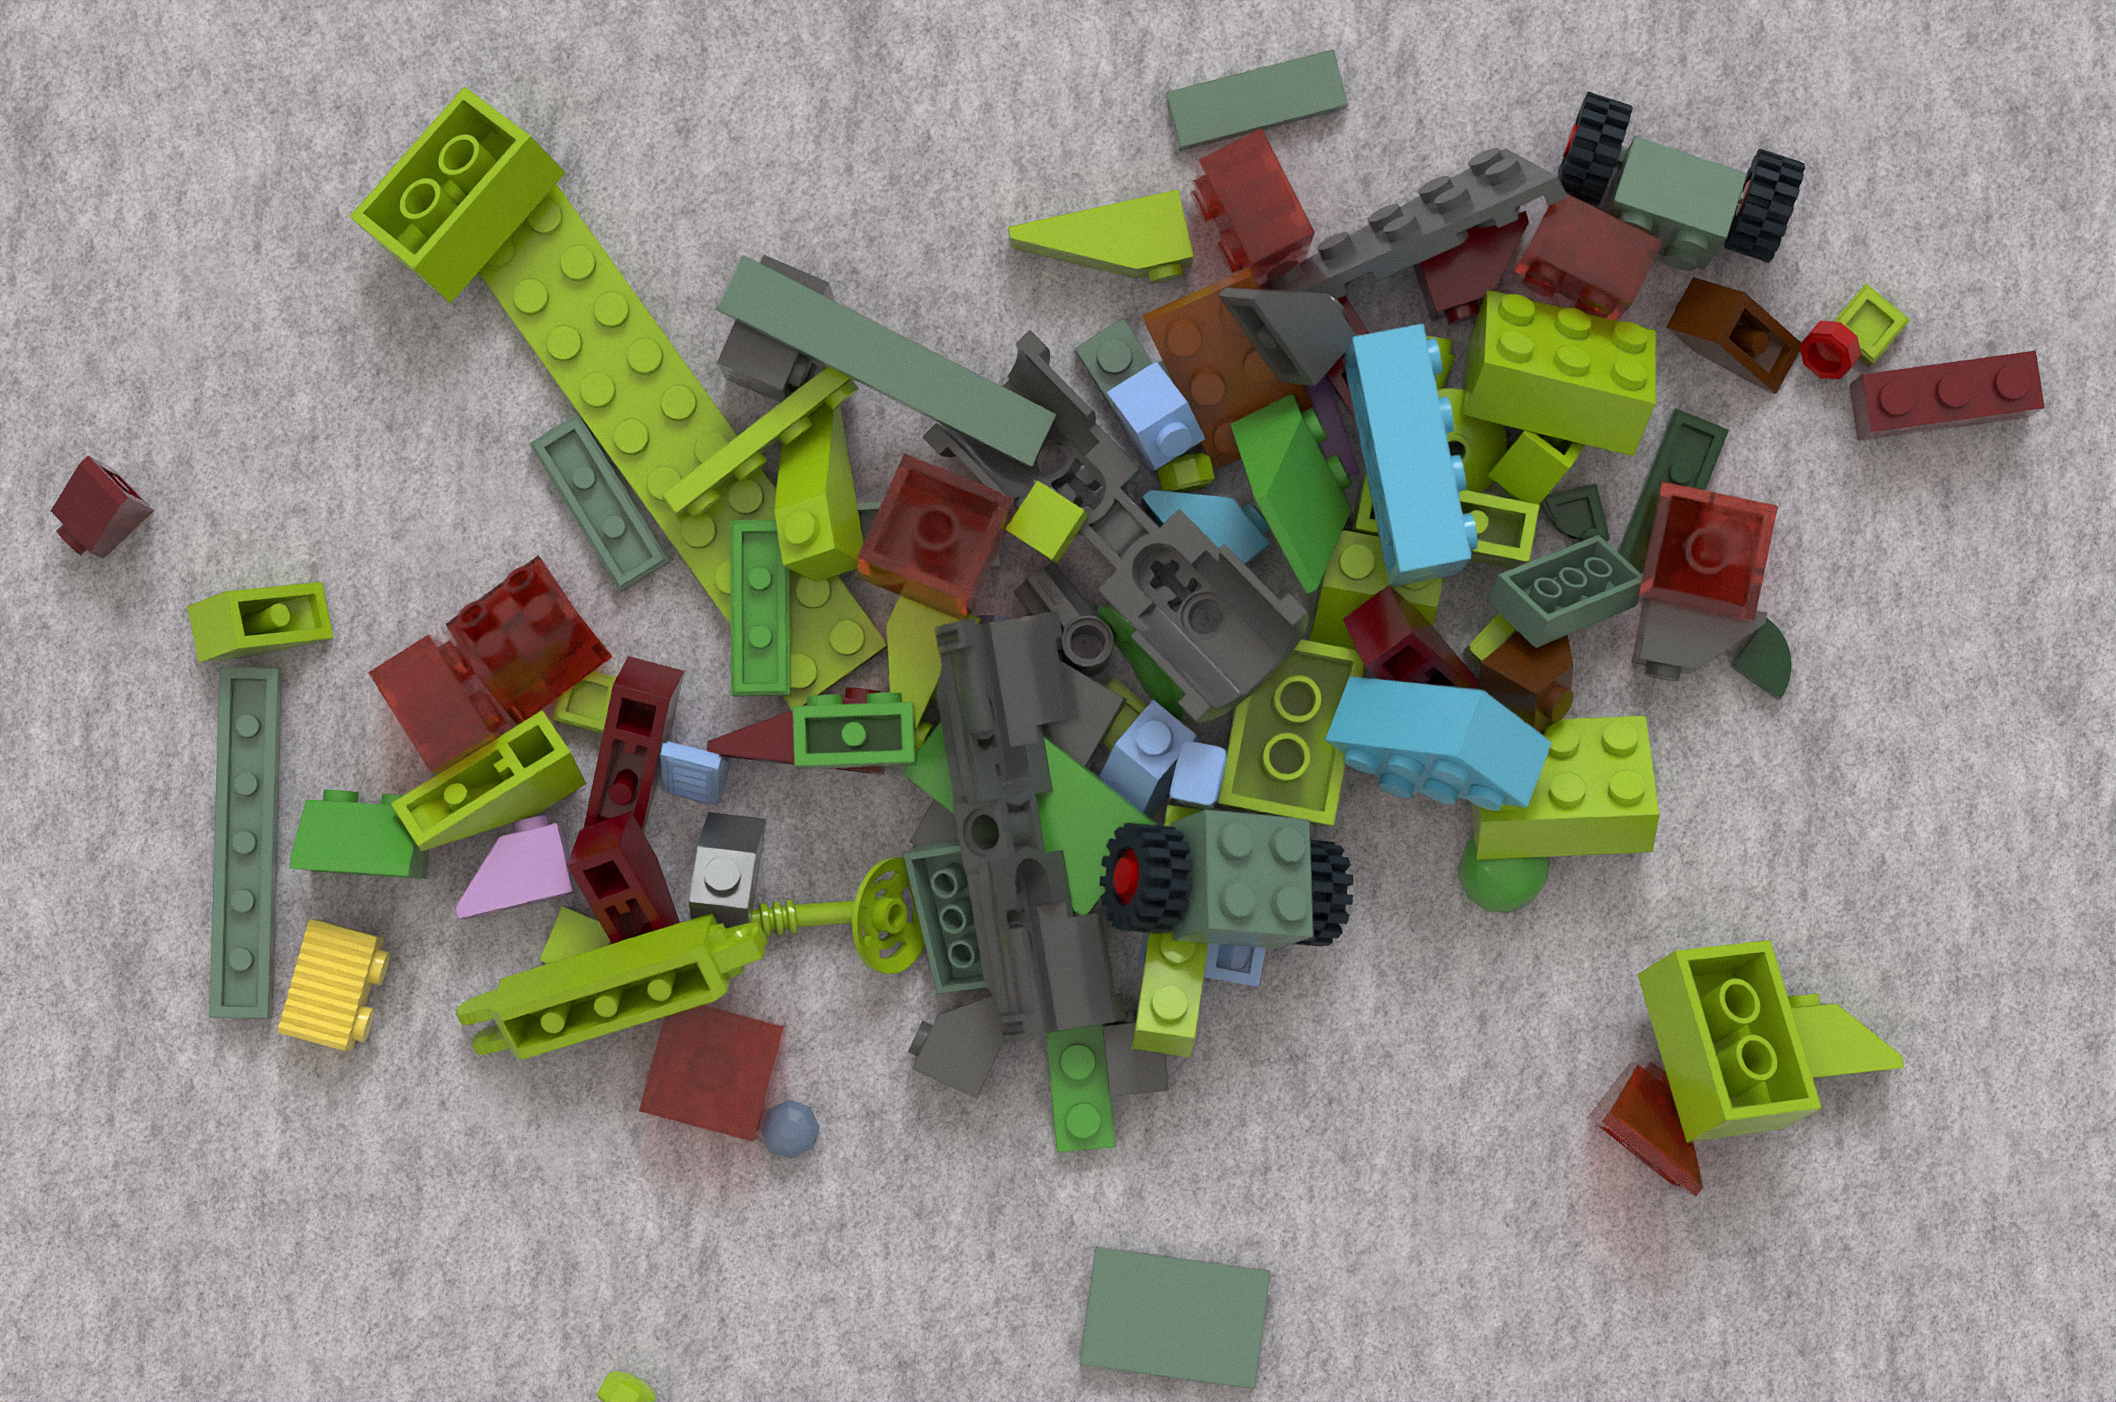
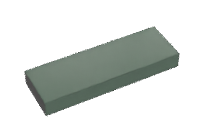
M1334 49L1166 92V99L1180 151L1340 111L1348 107Z
M579 414L529 443L621 593L671 563Z

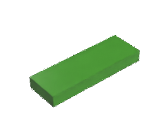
M730 520L731 696H791L790 569L783 566L776 520Z

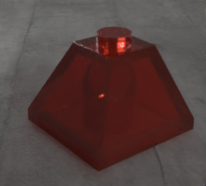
M1662 481L1637 597L1754 621L1778 506Z
M1649 1062L1645 1069L1639 1064L1629 1063L1587 1118L1678 1191L1696 1197L1703 1189V1183L1694 1142H1686L1667 1074L1652 1062Z

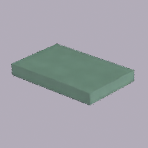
M1096 1246L1080 1365L1255 1389L1270 1271Z

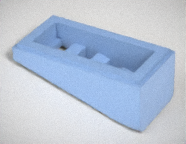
M1184 740V743H1181L1169 793L1171 798L1188 808L1200 810L1214 809L1227 761L1226 750L1217 746Z
M667 741V744L663 743L661 769L662 783L665 791L672 795L711 805L718 804L722 798L730 767L728 760L719 754L669 741Z

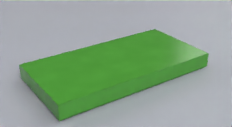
M940 722L916 753L917 765L906 766L902 773L954 814V797L942 724ZM1044 734L1053 792L1036 794L1045 852L1063 850L1072 908L1080 916L1088 915L1100 902V896L1105 893V887L1099 886L1100 876H1105L1106 868L1101 866L1103 855H1110L1106 845L1109 838L1116 839L1114 831L1118 827H1124V823L1158 824Z

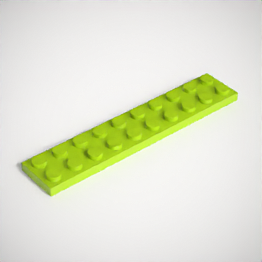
M556 184L478 273L731 625L730 520H776L774 513L776 488L760 468L742 482H739L734 475L719 486L716 490L721 495V498L696 518H693L687 511L677 519L662 498L663 493L738 435ZM790 569L791 696H782V698L791 710H793V706L807 705V696L822 695L887 648L886 641L838 575L815 582Z

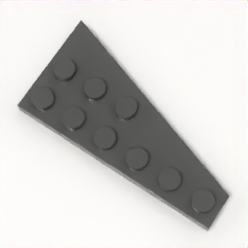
M1492 148L1473 157L1468 162L1470 168L1450 179L1449 176H1442L1426 183L1418 190L1419 197L1400 207L1398 204H1392L1374 212L1368 218L1369 225L1351 235L1348 232H1342L1327 238L1318 245V253L1300 263L1297 260H1292L1275 267L1267 274L1268 281L1259 285L1260 289L1327 293L1338 299L1348 294L1346 287L1350 284L1351 280L1373 273L1376 280L1379 281L1461 245L1469 236L1467 229L1477 225L1479 228L1496 225L1499 228L1517 220V211L1525 203L1544 196L1549 206L1568 196L1558 176L1506 148L1501 151L1499 148Z

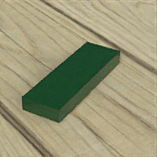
M1676 408L1671 413L1617 550L1622 557L1648 580L1647 586L1662 592L1666 591L1729 432V429Z

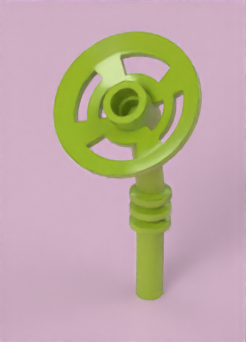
M889 857L874 865L863 879L855 900L795 904L792 899H787L785 906H782L780 901H773L771 908L768 907L766 902L760 903L759 909L753 910L751 923L758 921L766 937H771V933L774 930L778 936L784 935L785 929H788L790 934H795L798 927L852 924L853 939L860 958L870 969L883 974H897L906 970L917 960L925 947L903 857ZM894 871L890 879H880L874 882L882 874ZM907 886L910 889L913 904L911 923L906 922L907 908L901 892ZM885 888V891L882 896L876 895L880 890ZM861 927L866 935L865 939L863 938ZM879 931L889 933L886 937L879 940ZM899 941L902 943L900 948L892 955L880 958L879 949L886 950L895 946Z

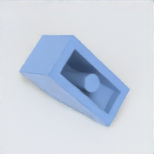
M1157 361L1107 392L1143 465L1148 471L1160 468L1205 439L1188 402Z
M1152 700L1115 743L1099 778L1151 818L1170 796L1169 793L1181 743H1184V740L1202 742L1195 733L1156 701Z

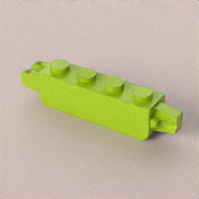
M710 913L501 978L496 990L480 994L477 997L474 996L462 1002L458 1009L455 1010V1014L462 1026L474 1025L475 1023H482L492 1019L496 1021L497 1024L483 1028L482 1031H478L474 1038L471 1039V1044L476 1054L484 1056L485 1054L489 1055L492 1052L496 1053L510 1048L514 1057L524 1060L714 1002L728 991L731 978L744 972V965L763 959L768 940L758 921L725 928L724 924H718L714 914Z

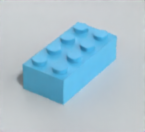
M1423 324L1352 337L1343 357V363L1388 585L1395 587L1458 575L1471 560V550L1478 548V538L1472 514L1462 515L1459 491L1466 490L1465 473L1460 456H1450L1447 433L1454 432V422L1448 397L1438 398L1435 375L1442 374V363L1437 341L1435 338L1426 340Z

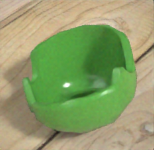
M1473 833L1466 843L1457 869L1458 878L1468 899L1484 910L1511 913L1530 904L1537 897L1548 877L1550 858L1476 860Z

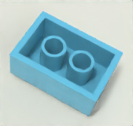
M1352 676L1348 679L1325 738L1326 742L1345 754L1343 759L1345 764L1358 771L1376 776L1380 779L1378 787L1391 795L1409 799L1413 792L1422 793L1435 801L1450 805L1455 804L1457 798L1467 799L1480 807L1495 811L1500 810L1502 804L1528 807L1552 743L1482 690Z

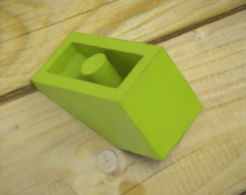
M1521 429L1488 476L1502 486L1508 494L1518 498L1520 501L1540 504L1570 469L1585 445Z
M322 582L225 591L187 606L198 663L246 658L334 638Z
M1819 993L1788 996L1813 1078L1904 1068L1902 1055L1836 1003L1820 1004Z

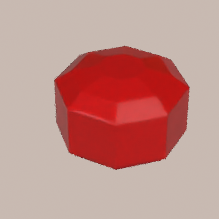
M1819 321L1799 345L1803 364L1819 378L1840 380L1861 356L1858 336L1844 324L1836 321Z

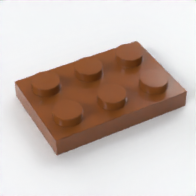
M1251 267L1143 314L1145 325L1174 385L1188 402L1205 437L1201 442L1207 455L1210 456L1215 470L1241 459L1231 423L1291 393L1295 395L1303 412L1313 407L1319 417L1306 386L1278 381L1218 296L1224 288L1260 289Z

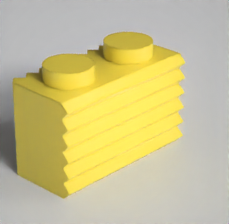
M309 919L277 1033L343 1051H352L356 1041L365 1042L374 1016V1009L366 1007L372 984L378 986L382 984L390 959V952L382 950L385 938L326 921Z

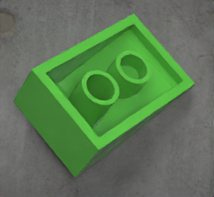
M1291 393L1230 425L1255 500L1307 595L1318 589L1351 512L1343 489L1351 486L1352 482L1338 454L1327 458L1320 443L1327 440L1328 436L1314 408L1312 407L1303 412L1295 395Z

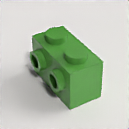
M902 693L866 694V704H843L842 695L807 696V706H793L794 763L798 769L917 765L915 706L913 702H902Z

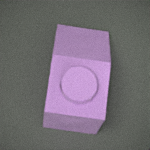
M546 815L513 822L514 833L499 836L456 905L457 918L467 920L579 893L578 885L567 867L570 851L564 825L559 823L548 825Z

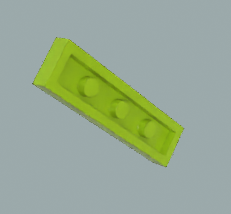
M826 367L663 493V501L677 519L687 511L693 518H696L721 498L716 489L735 475L739 482H742L759 470L767 462L762 453L781 439L787 447L813 427V423L808 417L827 404L833 411L860 390L854 383L855 380Z

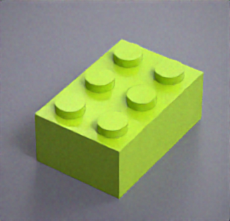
M464 86L349 217L387 253L451 304L566 172L529 134Z
M1487 289L1467 342L1464 416L1634 456L1656 405V330L1644 328L1629 321L1619 322L1586 314L1576 308H1562L1529 300L1519 294H1505Z
M1301 639L1275 673L1248 698L1234 707L1226 746L1227 761L1215 806L1259 815L1310 819V825L1325 828L1334 826L1346 765L1343 762L1345 754L1326 742L1325 738L1349 677L1362 678L1364 664L1357 650Z
M1646 715L1561 719L1558 722L1553 721L1539 732L1552 743L1528 807L1502 804L1501 809L1495 811L1485 809L1470 802L1476 860L1653 852L1660 813Z
M1771 940L1675 950L1637 974L1687 1143L1782 1130L1822 1108Z

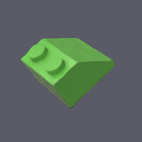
M323 790V801H305L290 857V869L427 879L429 849L420 851L391 805L392 802L403 795L382 794L380 805L358 803L359 792Z

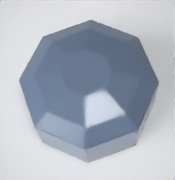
M789 1099L768 1109L760 1131L769 1151L792 1159L813 1148L820 1126L810 1106Z

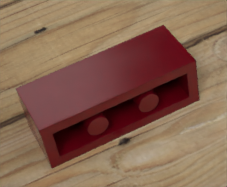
M2036 350L1862 374L1849 384L1858 441L2027 418L2045 408Z

